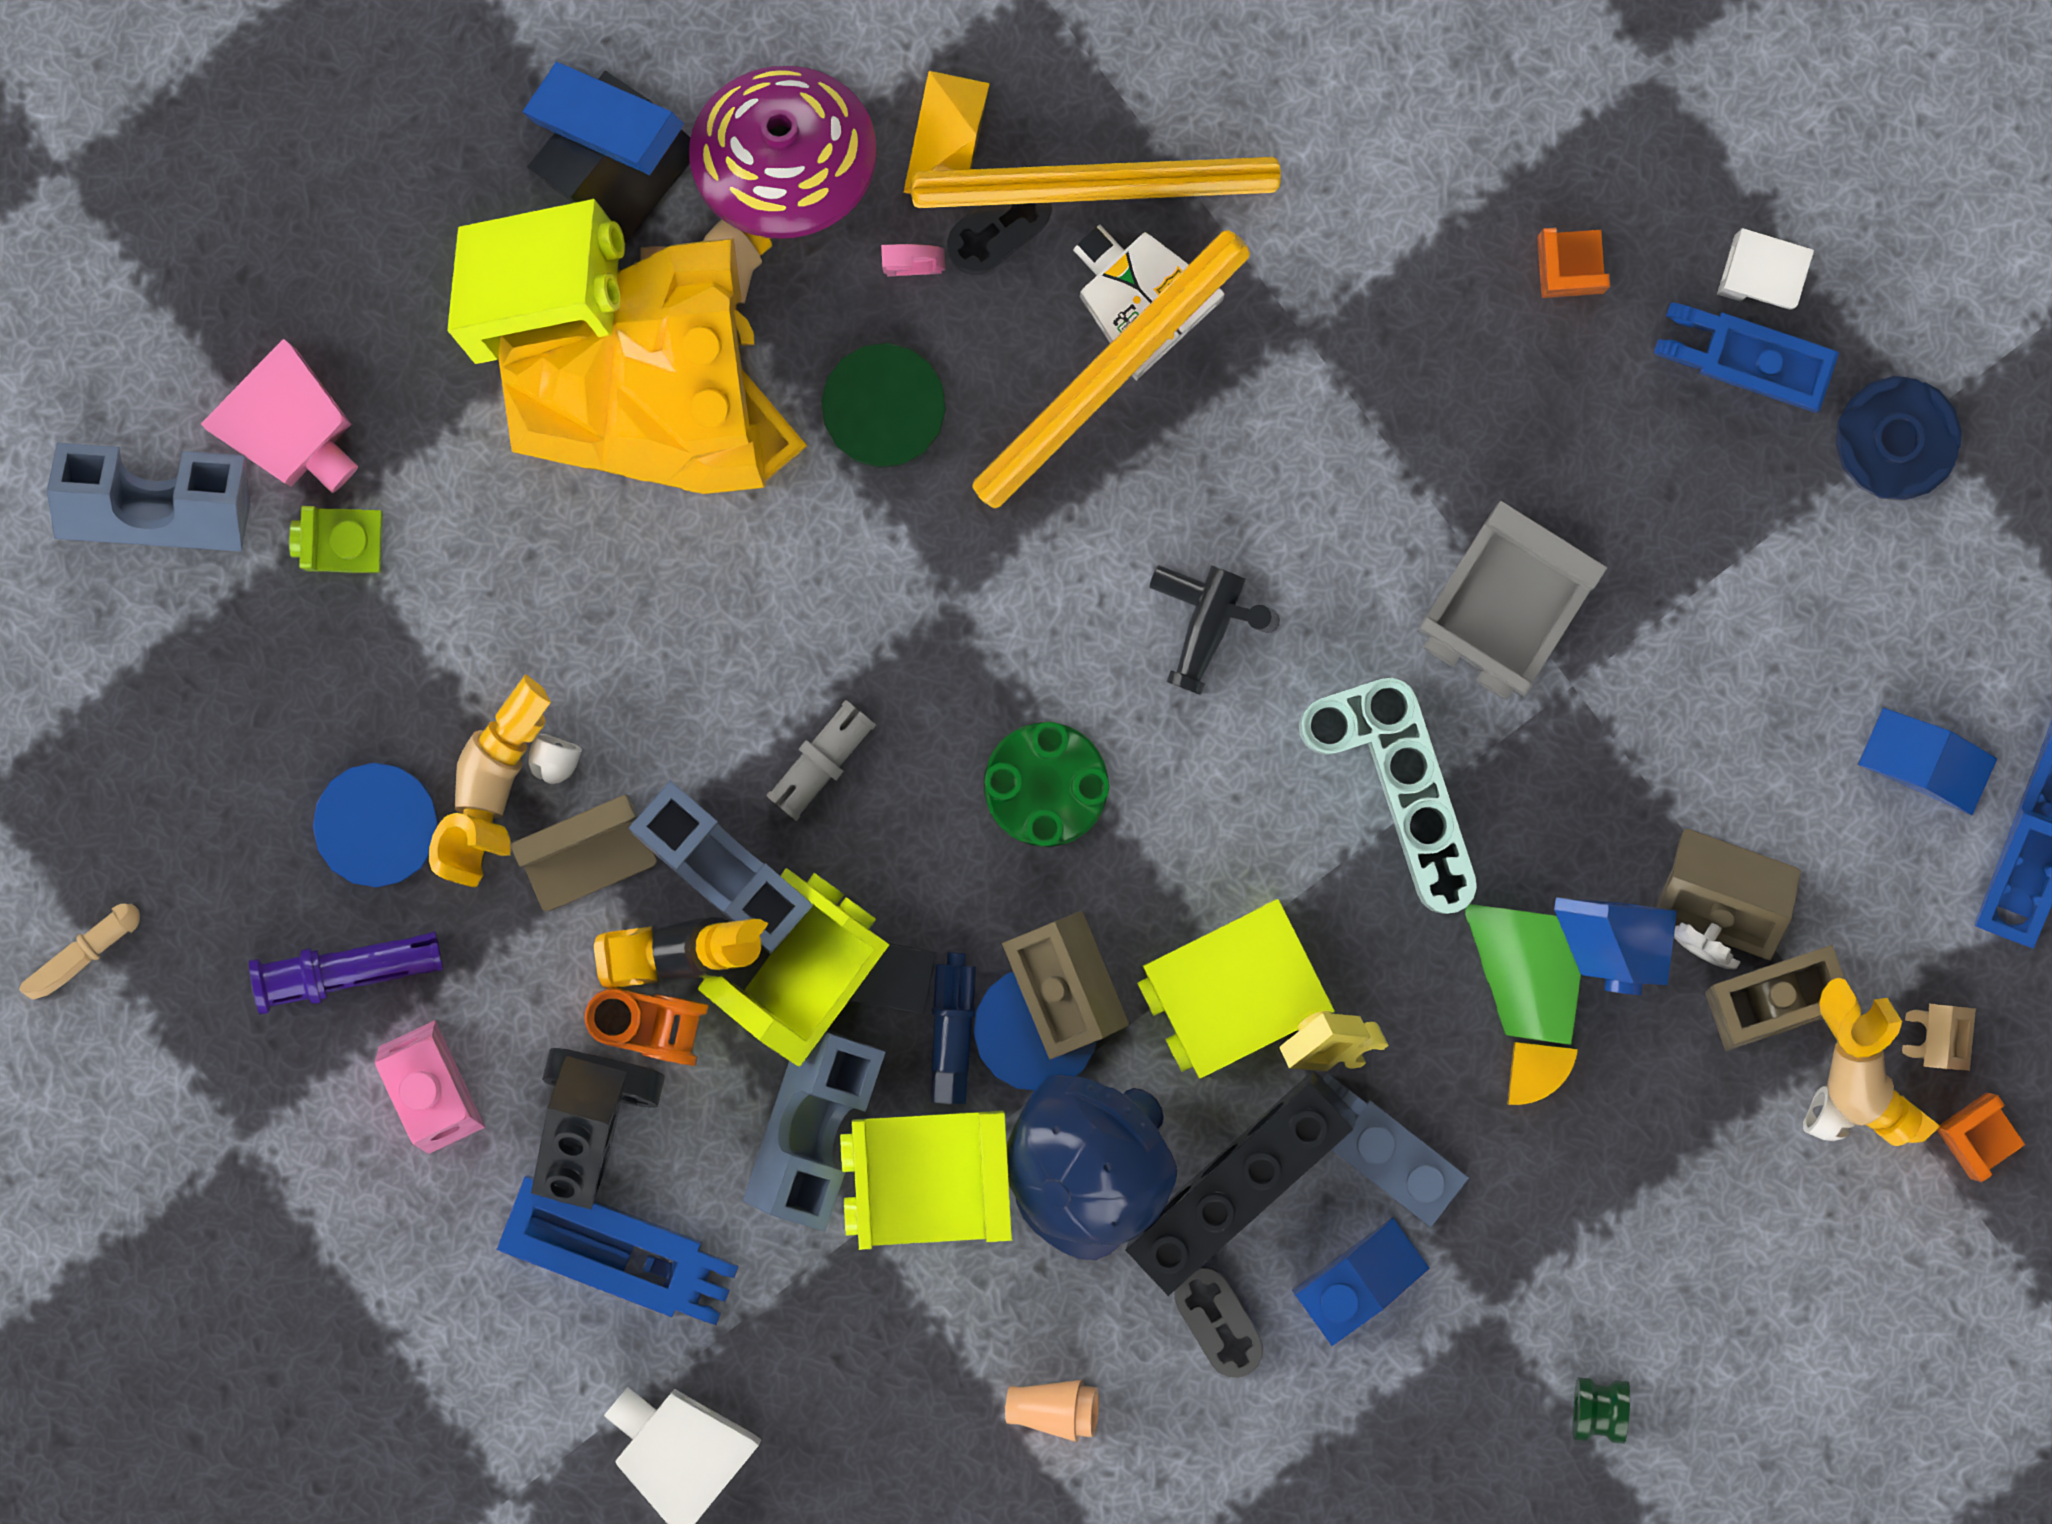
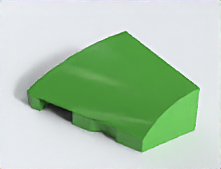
M1469 904L1465 908V917L1471 928L1481 958V965L1486 980L1489 982L1505 1035L1571 1045L1581 973L1557 916Z

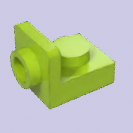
M301 506V520H291L290 556L300 557V569L307 572L381 573L383 511L323 509L315 506Z

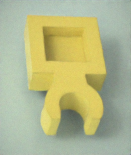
M1321 1011L1301 1021L1297 1027L1299 1032L1279 1048L1288 1067L1291 1069L1328 1071L1338 1062H1344L1345 1066L1350 1069L1360 1068L1366 1064L1362 1056L1364 1052L1372 1049L1384 1050L1389 1045L1376 1022L1363 1023L1360 1016L1332 1014L1330 1011Z

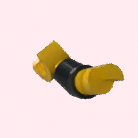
M709 917L658 928L654 931V935L652 926L604 932L597 935L594 942L597 978L603 987L616 988L659 982L658 974L663 979L720 977L730 973L734 968L751 965L758 958L761 951L760 935L768 923L761 919L728 922L723 918Z

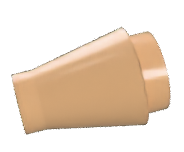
M1083 1380L1026 1387L1009 1386L1005 1406L1007 1424L1022 1425L1074 1442H1078L1080 1436H1095L1099 1416L1098 1387L1085 1386Z

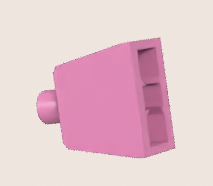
M285 339L201 423L208 432L242 455H245V457L290 487L309 470L329 491L334 493L358 469V465L334 443L352 424L298 350Z
M436 1020L378 1047L375 1058L376 1068L413 1145L430 1154L485 1128Z

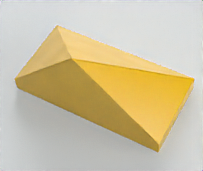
M933 71L928 72L903 193L911 194V180L917 172L972 169L990 83Z

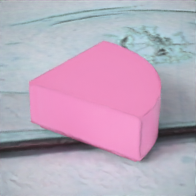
M915 244L881 245L882 267L887 277L942 274V271L946 270L945 250L942 247Z

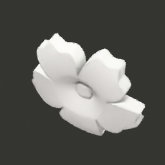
M1681 922L1679 926L1675 925L1674 938L1683 947L1701 959L1725 969H1737L1741 962L1732 958L1731 948L1715 941L1722 930L1720 926L1711 923L1703 935L1697 932L1690 924L1686 925Z

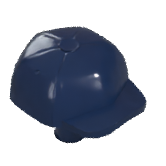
M1066 1075L1049 1076L1036 1088L1023 1108L1006 1147L1009 1186L1016 1197V1204L1023 1219L1037 1235L1056 1249L1077 1259L1098 1260L1111 1254L1121 1244L1136 1238L1157 1221L1175 1186L1178 1171L1173 1155L1158 1131L1164 1119L1163 1110L1158 1100L1143 1089L1132 1088L1126 1090L1123 1094L1112 1087H1107L1088 1078Z

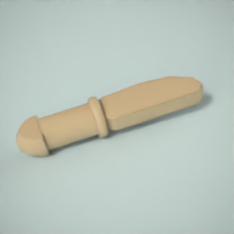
M119 904L113 907L112 913L84 935L79 934L76 942L68 945L23 981L19 990L25 996L34 1000L49 995L67 983L91 959L94 961L98 960L100 953L128 931L132 933L136 929L140 921L139 909L133 904Z

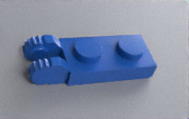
M1670 303L1666 316L1673 320L1674 323L1688 328L1695 327L1703 331L1712 332L1706 353L1687 347L1685 344L1675 340L1658 339L1654 354L1692 368L1700 369L1699 374L1814 413L1820 412L1840 352L1723 312L1717 316L1684 304Z

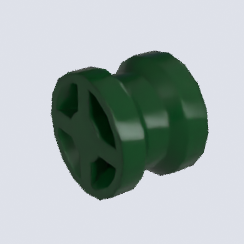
M1578 1377L1574 1392L1573 1439L1587 1441L1593 1435L1606 1436L1612 1443L1625 1444L1630 1416L1629 1382L1615 1380L1609 1386L1596 1385L1591 1378Z

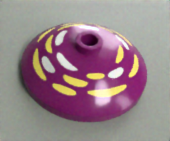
M799 66L761 68L743 74L728 82L702 108L693 126L689 145V161L696 188L707 206L723 221L741 231L756 236L779 239L795 238L816 233L846 216L859 203L867 191L874 175L877 157L874 127L867 110L859 98L835 78L820 71ZM779 126H785L790 129L788 134L781 137L773 136L770 134V131Z

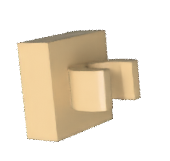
M1929 1004V1011L1912 1010L1907 1012L1905 1020L1924 1024L1927 1034L1926 1041L1920 1046L1903 1045L1902 1053L1912 1058L1924 1059V1067L1970 1071L1976 1008Z

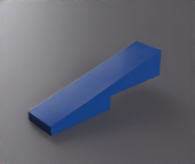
M2052 720L1974 924L1975 927L2032 949L2035 947L2052 907ZM1997 906L2028 919L2021 924H2008L1998 915Z

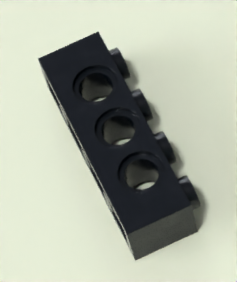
M1312 1070L1170 1198L1157 1221L1139 1236L1128 1241L1125 1251L1169 1296L1352 1132L1355 1126L1356 1114L1315 1070Z

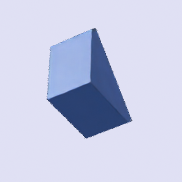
M1882 708L1857 765L1972 816L1997 758L1950 730Z

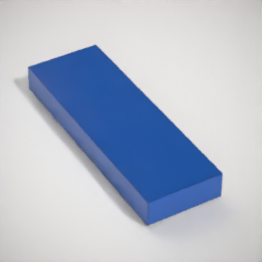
M557 61L522 111L533 123L648 175L653 172L685 124L673 112Z

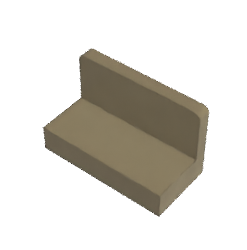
M624 794L510 843L518 865L525 868L541 908L544 911L556 909L656 865L657 858L655 854L629 832L628 827L638 817L630 795Z
M1684 829L1679 839L1673 869L1658 898L1656 908L1676 910V926H1679L1681 922L1686 925L1690 924L1697 932L1703 935L1710 924L1714 923L1722 928L1715 941L1771 960L1792 919L1801 871L1797 867L1691 829Z
M1082 911L1002 943L1049 1060L1103 1039L1129 1025Z

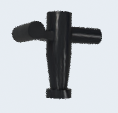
M1158 565L1150 582V589L1196 606L1188 625L1177 672L1171 670L1166 682L1201 695L1205 685L1200 679L1223 639L1230 619L1246 621L1252 628L1270 633L1278 628L1280 624L1279 615L1276 611L1264 605H1255L1250 609L1236 606L1246 578L1215 566H1211L1204 583Z

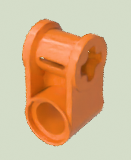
M608 988L598 992L589 1001L585 1010V1025L589 1034L596 1041L605 1045L641 1052V1055L655 1059L696 1066L698 1057L692 1051L700 1016L707 1014L709 1005L664 994L654 993V995L622 988ZM619 999L629 1007L631 1023L624 1032L609 1034L598 1026L596 1010L602 1001ZM679 1015L680 1022L674 1044H671L669 1040L674 1017Z

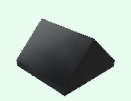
M604 71L598 79L651 102L607 71ZM681 129L650 175L557 133H554L528 165V168L571 203L595 199L608 218L620 226L626 244L690 165V136Z

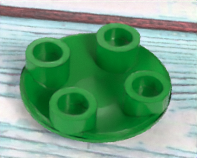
M1055 722L1033 723L1010 733L994 749L987 763L984 775L986 803L997 824L1018 841L1039 847L1067 844L1085 834L1100 817L1110 788L1105 763L1094 744L1079 731Z

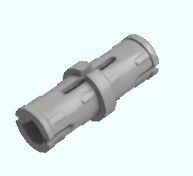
M847 700L842 703L843 706L812 743L806 740L798 750L803 754L774 789L766 795L796 821L831 777L837 781L844 772L839 767L868 732L876 726L875 723Z

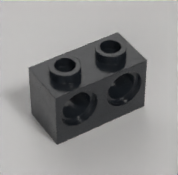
M570 1056L565 1057L547 1107L531 1194L592 1210L610 1156L627 1072Z

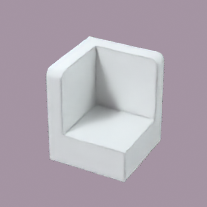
M1742 228L1734 236L1717 295L1740 302L1744 298L1749 297L1789 310L1794 309L1798 305L1814 250Z

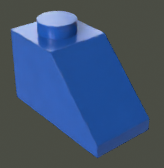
M1556 897L1554 911L1581 975L1604 978L1605 991L1632 995H1642L1643 984L1668 985L1677 916L1676 910L1621 902Z
M1391 1218L1292 1289V1291L1330 1345L1333 1346L1386 1308L1430 1268L1395 1219Z

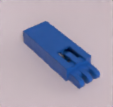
M529 1175L524 1177L496 1249L497 1251L669 1317H673L675 1312L678 1311L704 1322L717 1325L721 1313L713 1307L701 1305L698 1302L701 1294L726 1302L730 1289L707 1279L711 1270L721 1276L735 1278L739 1268L738 1265L699 1250L702 1244L699 1240L600 1202L594 1201L592 1210L531 1194L534 1177ZM634 1246L673 1260L671 1264L648 1255L643 1267L645 1272H651L666 1278L664 1286L624 1272Z

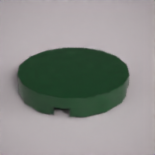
M890 343L862 346L843 357L827 377L821 399L824 425L837 448L855 462L876 468L904 465L923 455L939 436L946 412L943 385L931 364L912 349Z

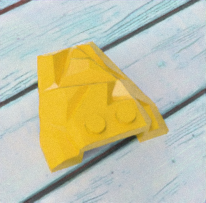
M734 238L670 245L625 269H619L617 283L620 290V306L618 310L614 311L612 335L598 337L586 321L577 320L500 336L498 358L512 452L676 487L700 494L757 489L766 486L758 424L749 425L734 306L742 300Z

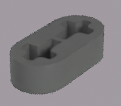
M1200 1267L1174 1291L1177 1308L1210 1364L1218 1373L1233 1378L1249 1375L1258 1367L1263 1357V1344L1260 1336L1226 1279L1219 1271L1210 1267ZM1200 1278L1201 1282L1205 1285L1215 1281L1219 1286L1220 1291L1215 1293L1213 1301L1221 1316L1213 1321H1210L1200 1305L1189 1308L1185 1303V1299L1192 1294L1189 1283L1194 1279ZM1224 1323H1227L1237 1339L1245 1336L1251 1339L1252 1345L1248 1346L1245 1350L1248 1360L1242 1365L1238 1366L1233 1359H1227L1222 1362L1218 1358L1217 1353L1224 1348V1343L1216 1328Z

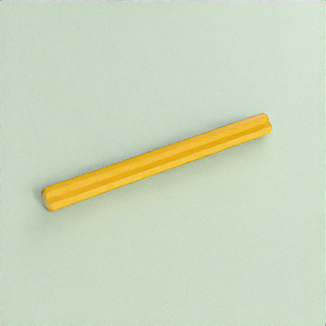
M1275 157L922 171L915 173L912 177L911 197L914 206L917 208L1274 193L1280 187L1281 169L1279 161Z
M1230 230L1222 231L974 480L972 487L985 504L987 503L993 508L1001 507L1250 258L1251 251L1242 238Z

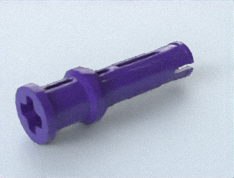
M436 931L412 938L393 940L337 953L320 955L318 950L312 951L309 948L301 950L300 956L265 964H262L259 959L249 960L251 985L259 1015L270 1013L271 1006L305 999H308L311 1004L322 1003V999H326L329 992L399 979L420 973L438 972L444 969L440 958L441 952Z

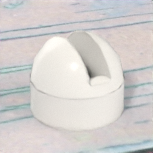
M539 733L529 749L528 764L531 773L549 784L560 783L571 777L577 767L582 749L576 744ZM556 743H561L563 747L558 746V745H555V744H556Z
M1825 1086L1815 1093L1803 1121L1804 1132L1828 1141L1846 1138L1850 1131L1849 1128L1855 1126L1834 1106L1828 1089ZM1824 1105L1817 1119L1813 1113V1108Z

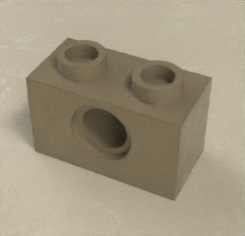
M1833 945L1712 985L1705 992L1725 1051L1824 1019L1819 1006L1822 991L1831 980L1835 978L1845 979Z

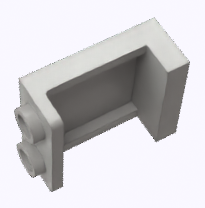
M1500 501L1494 507L1418 628L1417 632L1428 638L1423 648L1455 667L1459 659L1464 660L1481 671L1475 680L1477 683L1505 700H1508L1512 692L1524 697L1529 693L1536 676L1589 592L1596 587L1607 567Z

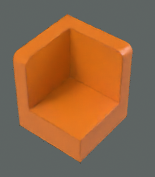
M1556 228L1542 229L1537 236L1542 298L1604 294L1610 288V274H1604L1601 230L1557 233Z
M1986 1092L1941 1123L1937 1129L1969 1178L1978 1182H1983L1992 1176L1991 1168L2025 1146V1143L2001 1110L2005 1104L1997 1094Z

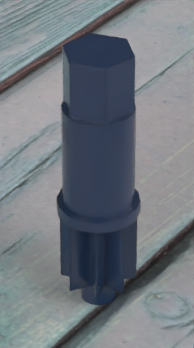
M947 952V964H936L934 1008H932V1014L935 1015L931 1102L966 1104L971 1017H975V1010L973 1009L976 966L965 965L966 953Z

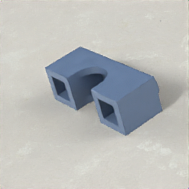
M70 443L56 444L47 486L54 539L242 552L250 509L245 455L182 451L177 477L167 481H150L135 476L125 468L121 460L120 447Z
M671 780L628 827L629 832L731 921L761 919L767 922L768 925L760 935L761 947L770 955L813 906L812 903L766 863H762L740 845L718 824L717 820Z
M826 1031L800 1067L789 1061L743 1202L771 1216L826 1231L845 1172L837 1168L833 1161L834 1139L841 1121L850 1110L855 1108L866 1112L885 1051L856 1039Z

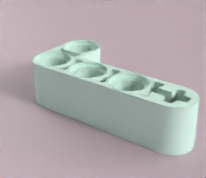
M1385 678L1321 698L1309 705L1301 715L1299 731L1305 746L1313 752L1322 755L1337 754L1368 743L1413 883L1421 902L1431 911L1442 914L1455 913L1466 908L1474 898L1477 888L1476 878L1417 697L1412 688L1402 680ZM1388 689L1400 695L1404 702L1403 717L1396 724L1386 725L1380 723L1371 712L1370 704L1372 697L1380 690ZM1321 709L1335 710L1342 716L1345 722L1344 735L1335 744L1322 743L1312 733V718ZM1400 749L1414 750L1423 761V774L1414 784L1400 783L1391 773V759ZM1421 808L1434 810L1440 815L1443 822L1442 834L1432 844L1420 843L1410 832L1411 817ZM1451 844L1455 857L1442 858V861L1449 876H1460L1462 886L1454 890L1455 901L1448 904L1444 895L1433 896L1430 891V885L1438 881L1435 863L1429 862L1421 867L1418 854L1437 853Z

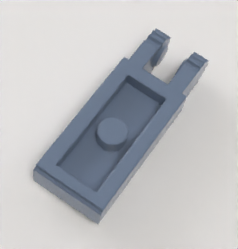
M1327 1074L1324 1081L1357 1114L1354 1130L1340 1141L1332 1151L1431 1227L1469 1177L1369 1100L1365 1103L1340 1082Z

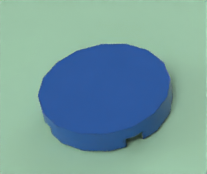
M369 763L349 768L329 782L316 804L313 831L317 849L332 871L353 884L379 888L403 882L423 868L429 858V846L433 833L439 824L434 800L421 780L397 766Z
M1014 972L1007 973L989 987L976 1010L974 1037L980 1058L995 1077L1017 1089L1035 1091L1049 1076L1066 1075L1075 1077L1084 1070L1096 1048L1095 1041L1049 1060Z

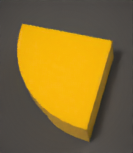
M1514 1042L1507 1104L1522 1105L1533 1103L1556 1091L1569 1076L1574 1066L1578 1049Z

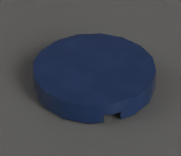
M1891 376L1869 383L1848 401L1838 420L1836 448L1842 468L1859 488L1880 499L1905 501L1930 493L1949 477L1958 458L1962 430L1955 408L1939 389L1917 379Z

